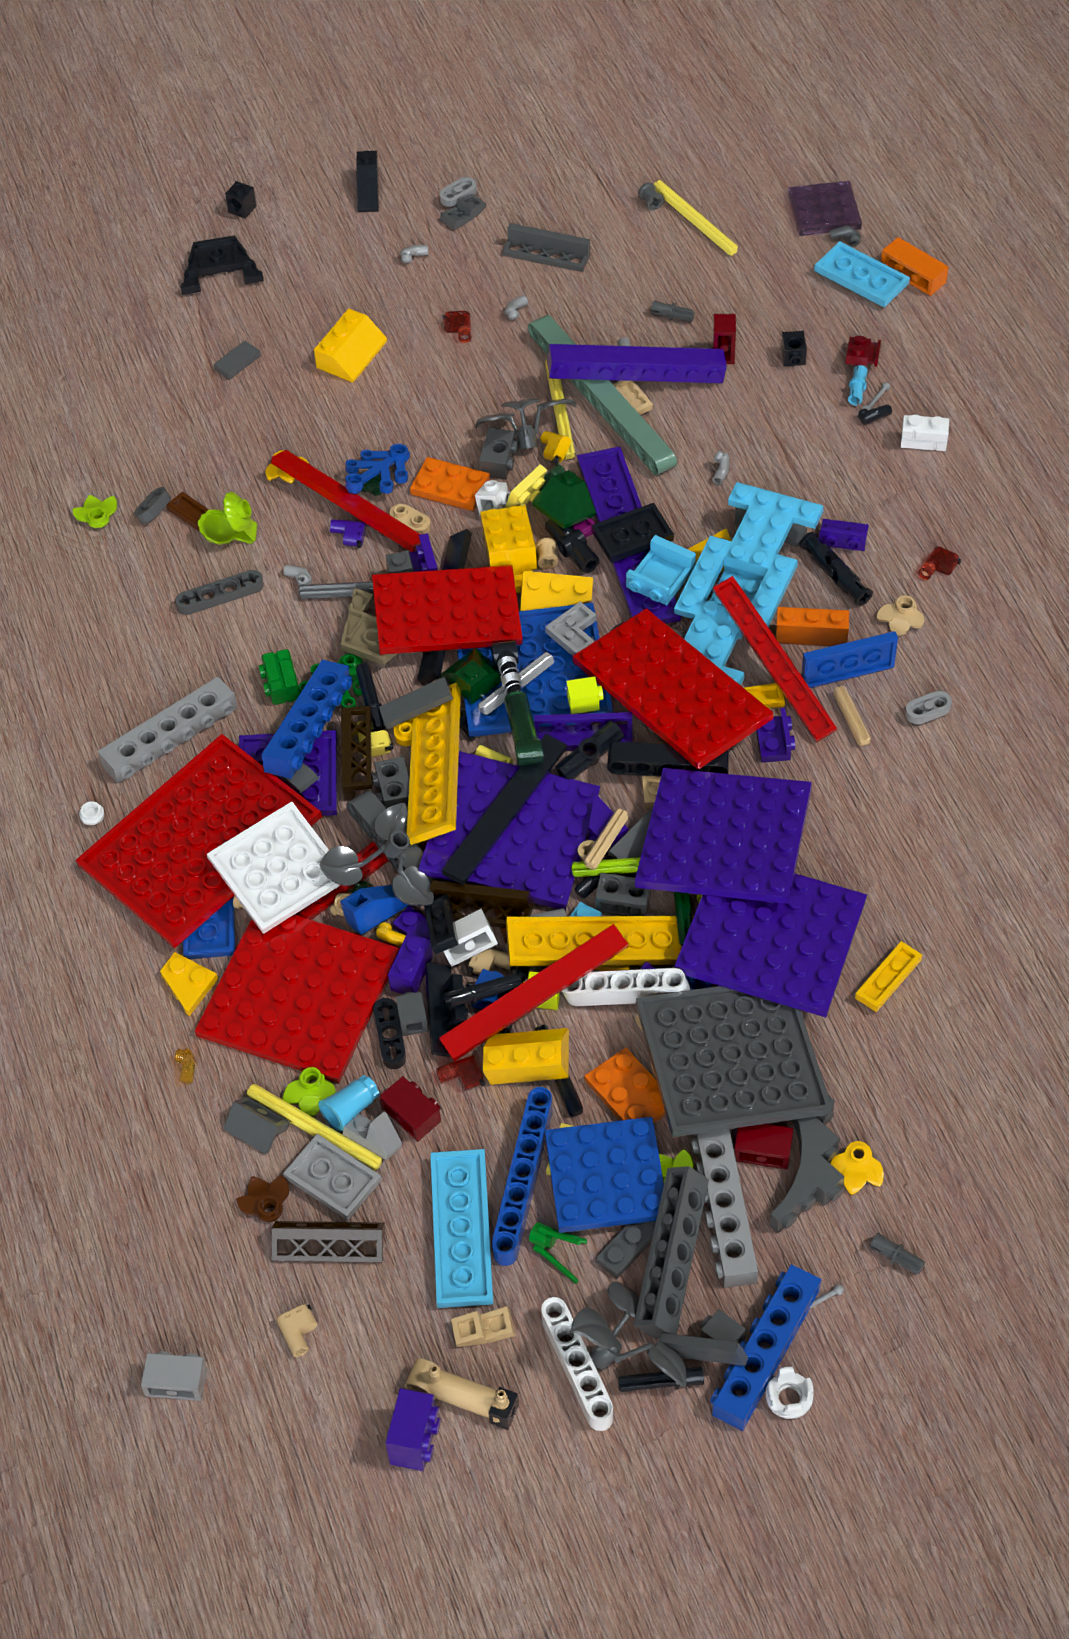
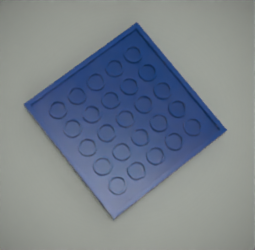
M585 603V604H584V605L587 606L592 612L595 613V609H594V604H593V603ZM575 605L519 611L523 638L522 645H516L519 659L517 669L519 672L545 652L552 655L554 660L550 667L521 689L526 698L524 702L526 712L532 715V720L528 725H525L520 711H518L519 727L510 724L509 717H513L507 701L503 702L488 715H484L479 711L478 704L501 687V682L474 704H471L464 698L469 737L534 730V715L571 714L567 698L566 681L589 678L590 676L573 663V656L545 633V626ZM597 621L583 630L594 641L600 638ZM491 647L476 648L493 662ZM474 648L457 649L458 660ZM602 687L603 700L599 701L600 710L578 714L613 713L610 693ZM567 723L566 725H575V723ZM540 724V727L551 726V724Z

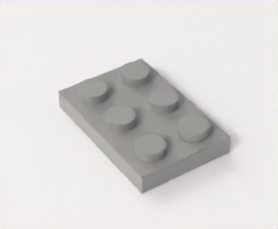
M318 1134L283 1173L286 1180L347 1221L382 1181L381 1175Z

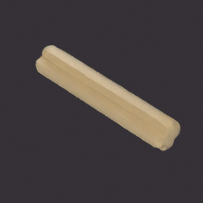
M843 685L834 688L833 695L857 744L861 747L868 745L871 737L847 688Z
M620 808L615 810L584 859L587 868L592 870L597 868L627 821V811Z

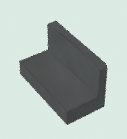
M247 1096L233 1102L224 1125V1130L266 1154L270 1152L275 1136L287 1131L290 1121Z

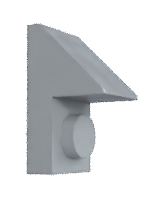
M382 1112L373 1121L358 1114L343 1129L342 1135L385 1160H388L402 1146V1142L386 1112Z

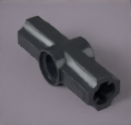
M549 519L545 523V529L557 542L561 554L565 558L570 557L582 572L590 573L594 571L595 567L599 564V558L587 545L583 533L579 529L574 530L571 526L563 529Z
M610 720L590 738L582 740L579 747L558 763L555 769L559 776L566 777L567 780L575 779L587 768L596 765L600 758L608 752V747L611 743L620 742L625 736L617 724ZM588 748L594 749L596 753L594 755L588 756L584 754V751Z

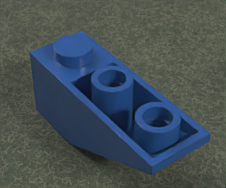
M392 885L361 888L340 901L347 924L360 935L409 906L401 902L394 895Z

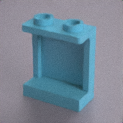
M655 535L650 541L649 553L635 571L629 569L626 573V587L633 592L645 595L653 601L667 606L691 575L695 567L696 553Z

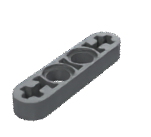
M249 570L184 591L176 596L177 610L183 615H190L255 594L263 589L262 574L257 570ZM228 586L237 587L233 592L225 591ZM207 593L215 594L211 599L203 598Z

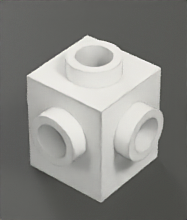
M490 480L485 482L475 494L479 515L481 511L505 508L510 496L506 482Z

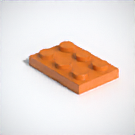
M427 457L410 487V494L474 511L477 506L475 494L485 482L490 481V473Z
M627 1047L584 1076V1081L619 1121L653 1117L654 1123L666 1115L657 1081Z

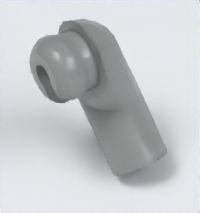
M412 245L402 249L400 252L401 261L403 263H410L412 256L428 255V245Z
M522 295L507 304L504 312L505 315H508L509 320L512 321L518 318L519 312L517 310L528 305L526 296Z
M717 451L714 461L720 463L712 481L716 485H721L729 473L730 457L727 452Z
M285 565L284 576L295 578L299 586L312 583V578L306 568Z

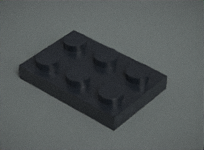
M655 503L591 525V532L610 563L650 549V541L655 535L668 541L674 540L673 531Z

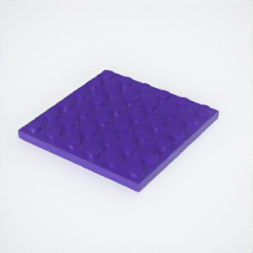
M459 751L456 830L428 839L419 871L429 877L457 883L442 875V869L521 766ZM548 773L466 884L530 891L533 903L556 909L564 908L566 911L575 876L572 874V863L580 862L581 858L578 855V847L582 842L586 841L593 799L599 796L601 786L574 779L567 780L566 777Z
M663 768L635 878V888L789 904L812 791V782Z
M795 873L789 904L702 895L674 968L682 970L689 977L826 1018L866 902L867 894Z

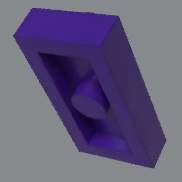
M410 906L392 923L393 928L401 934L407 935V933L430 939L426 917Z

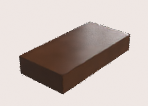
M181 492L166 505L168 511L200 531L198 520L202 514L209 510L184 492Z

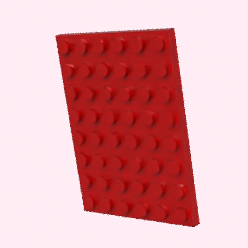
M221 734L75 861L82 870L172 947L176 948L234 896V893L209 861L207 853L290 802L294 803L311 827L322 818L320 810L274 774L264 772V767Z

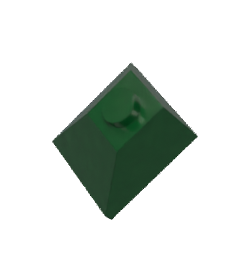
M570 470L553 476L532 502L533 507L563 529L596 515V510L585 481Z
M476 648L440 674V678H446L448 685L457 683L461 690V695L471 704H474L502 682L499 668L494 667L493 662Z

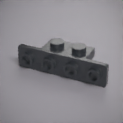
M428 962L425 965L431 1054L451 1057L439 1038L466 1021L468 1010L465 1008V1004L450 1009L448 1007L450 1003H446L445 993L465 988L463 977L461 974L452 973L451 975V967L448 965Z

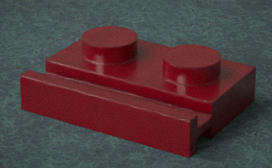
M864 336L850 337L845 364L867 366L868 363L874 364V367H877L881 340H878L877 343L871 342V339Z

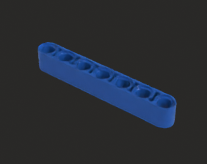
M536 1087L529 1092L492 1239L493 1257L502 1266H509L517 1260L546 1142L545 1130L549 1129L552 1117V1095L544 1087ZM538 1102L546 1103L542 1106L535 1105ZM533 1125L540 1126L538 1129H530L529 1127ZM526 1149L534 1150L532 1153L523 1152ZM520 1173H527V1174H529V1175L526 1176V1177H519V1176H517V1175L520 1174ZM514 1197L523 1198L521 1201L518 1202L511 1200ZM509 1221H514L517 1223L514 1226L505 1225ZM502 1246L511 1247L508 1251L499 1250Z

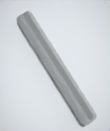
M545 652L521 670L518 674L520 675L522 686L527 685L554 663L553 656ZM503 685L478 704L481 713L488 715L506 701Z

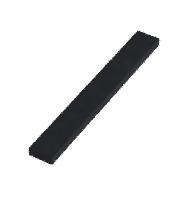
M468 529L450 536L442 570L465 568L472 536ZM446 650L423 652L417 678L419 683L424 685L440 678Z
M548 734L544 735L442 869V875L463 886L466 884L564 754L567 744Z

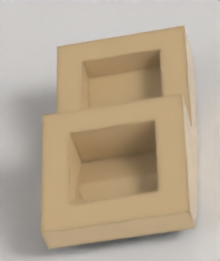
M507 1306L481 1315L478 1311L451 1319L458 1347L480 1345L516 1336L511 1312Z

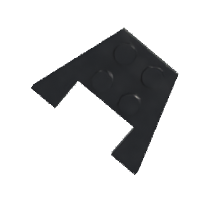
M235 235L197 241L192 244L188 258V267L184 273V281L181 283L182 295L201 292L199 276H210L216 273L233 272L242 269L245 284L263 282V273L261 270H258L253 259L249 258L247 251Z

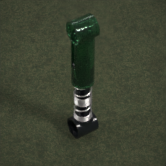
M515 640L491 643L494 667L499 668L503 689L505 690L504 704L514 740L518 766L543 762L541 741L537 736L528 696L525 692L521 691L523 686L518 674L519 670L517 669L519 659Z

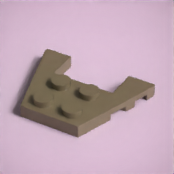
M354 588L352 603L349 606L348 620L345 623L341 640V650L380 665H385L397 654H379L376 616L366 613L374 602V595Z

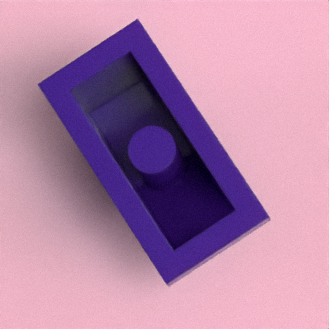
M599 796L593 799L589 822L588 840L592 841L597 840L614 813ZM625 824L604 857L608 855L609 850L628 832Z

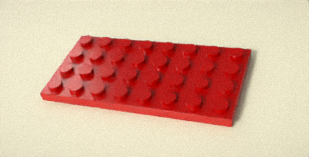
M647 608L573 655V663L590 677H595L596 682L698 770L773 719V712Z

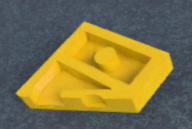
M176 952L160 970L163 980L171 988L173 995L179 1000L188 1016L193 1013L218 980L217 973Z

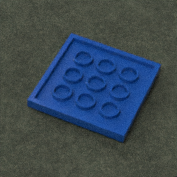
M653 1117L545 1130L559 1233L656 1221L664 1182Z

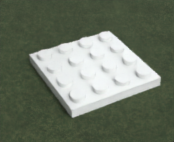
M290 802L207 853L209 861L263 934L340 886L328 879L320 869L319 863L329 850L293 802Z

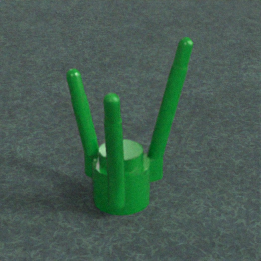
M537 1222L529 1235V1242L535 1244L533 1251L544 1256L567 1278L577 1284L578 1279L545 1249H551L557 1239L576 1245L586 1244L587 1239L566 1232L559 1233V1230Z

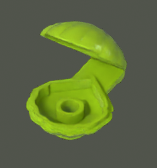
M235 492L226 493L223 500L224 511L208 510L198 520L200 533L211 543L222 545L233 540H239L252 544L256 541L257 522L250 518L252 514L250 504L246 499L242 500Z

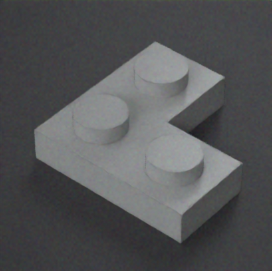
M580 601L545 626V633L573 656L595 642L583 630L597 621L596 614Z

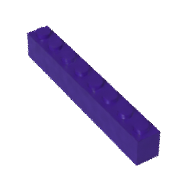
M549 344L547 356L549 379L723 383L727 368L723 349Z

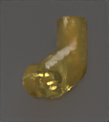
M187 1048L185 1050L177 1049L175 1061L182 1063L180 1082L193 1083L195 1072L193 1053Z

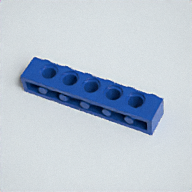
M321 660L262 753L264 772L292 779L295 772L300 770L306 754L311 752L316 738L321 736L324 725L331 720L334 709L341 704L342 696L351 687L352 677L349 675L348 665Z
M792 1264L786 1273L781 1272L775 1285L777 1290L774 1296L768 1295L763 1305L764 1314L761 1319L756 1317L750 1328L752 1335L749 1341L744 1340L741 1343V1347L748 1356L746 1366L729 1365L723 1378L726 1380L722 1389L717 1388L711 1398L710 1403L713 1404L712 1416L744 1431L766 1391L768 1383L773 1378L807 1316L813 1301L819 1294L822 1279ZM786 1296H793L797 1301L788 1302L784 1298ZM773 1319H780L784 1324L775 1325L771 1321ZM767 1342L772 1347L763 1349L758 1344ZM753 1365L759 1370L757 1372H748L745 1367ZM735 1389H741L746 1394L743 1396H735L732 1393V1391Z

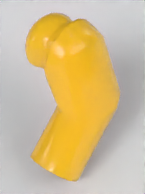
M382 922L376 929V935L380 940L398 947L402 946L406 935L393 931L389 923Z

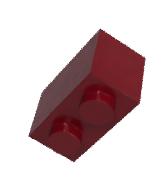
M714 314L713 349H723L726 364H735L736 314Z
M404 1076L379 1096L381 1109L417 1142L441 1122V1108L439 1104L431 1097L428 1099L422 1093L417 1083L414 1081L409 1082Z
M760 1124L738 1128L734 1150L736 1162L788 1170L794 1128H788L783 1124Z

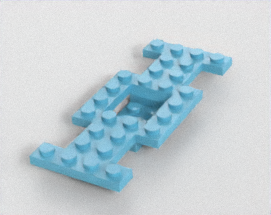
M736 482L728 498V505L747 510L732 541L710 535L674 607V612L677 615L693 619L684 639L741 685L745 678L744 672L725 667V664L737 639H742L743 635L715 593H713L709 601L706 600L724 565V572L718 584L733 576L769 627L798 566L796 559L779 555L783 543L793 523L815 529L824 509L823 505Z

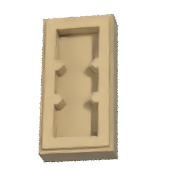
M619 381L613 384L640 415L653 410L652 402L634 381Z

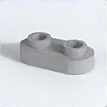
M462 177L440 191L441 204L447 207H454L457 205V199L475 194L477 191L476 181L471 177Z
M935 691L911 700L906 705V719L913 724H923L944 716L951 710L952 698L946 692Z

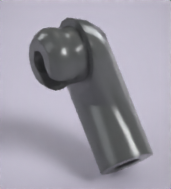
M849 225L830 230L832 240L844 237L852 246L860 243L861 235L859 231Z

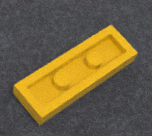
M901 941L856 992L855 999L877 1012L920 963L922 954Z

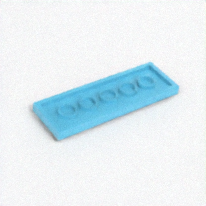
M485 1149L430 1153L437 1308L493 1305Z

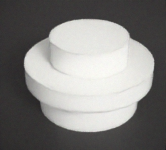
M93 801L85 803L79 812L81 821L86 825L100 823L105 815L103 807Z

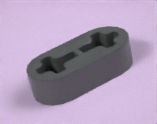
M159 487L144 499L136 508L134 514L140 523H148L170 502L171 496L165 487Z

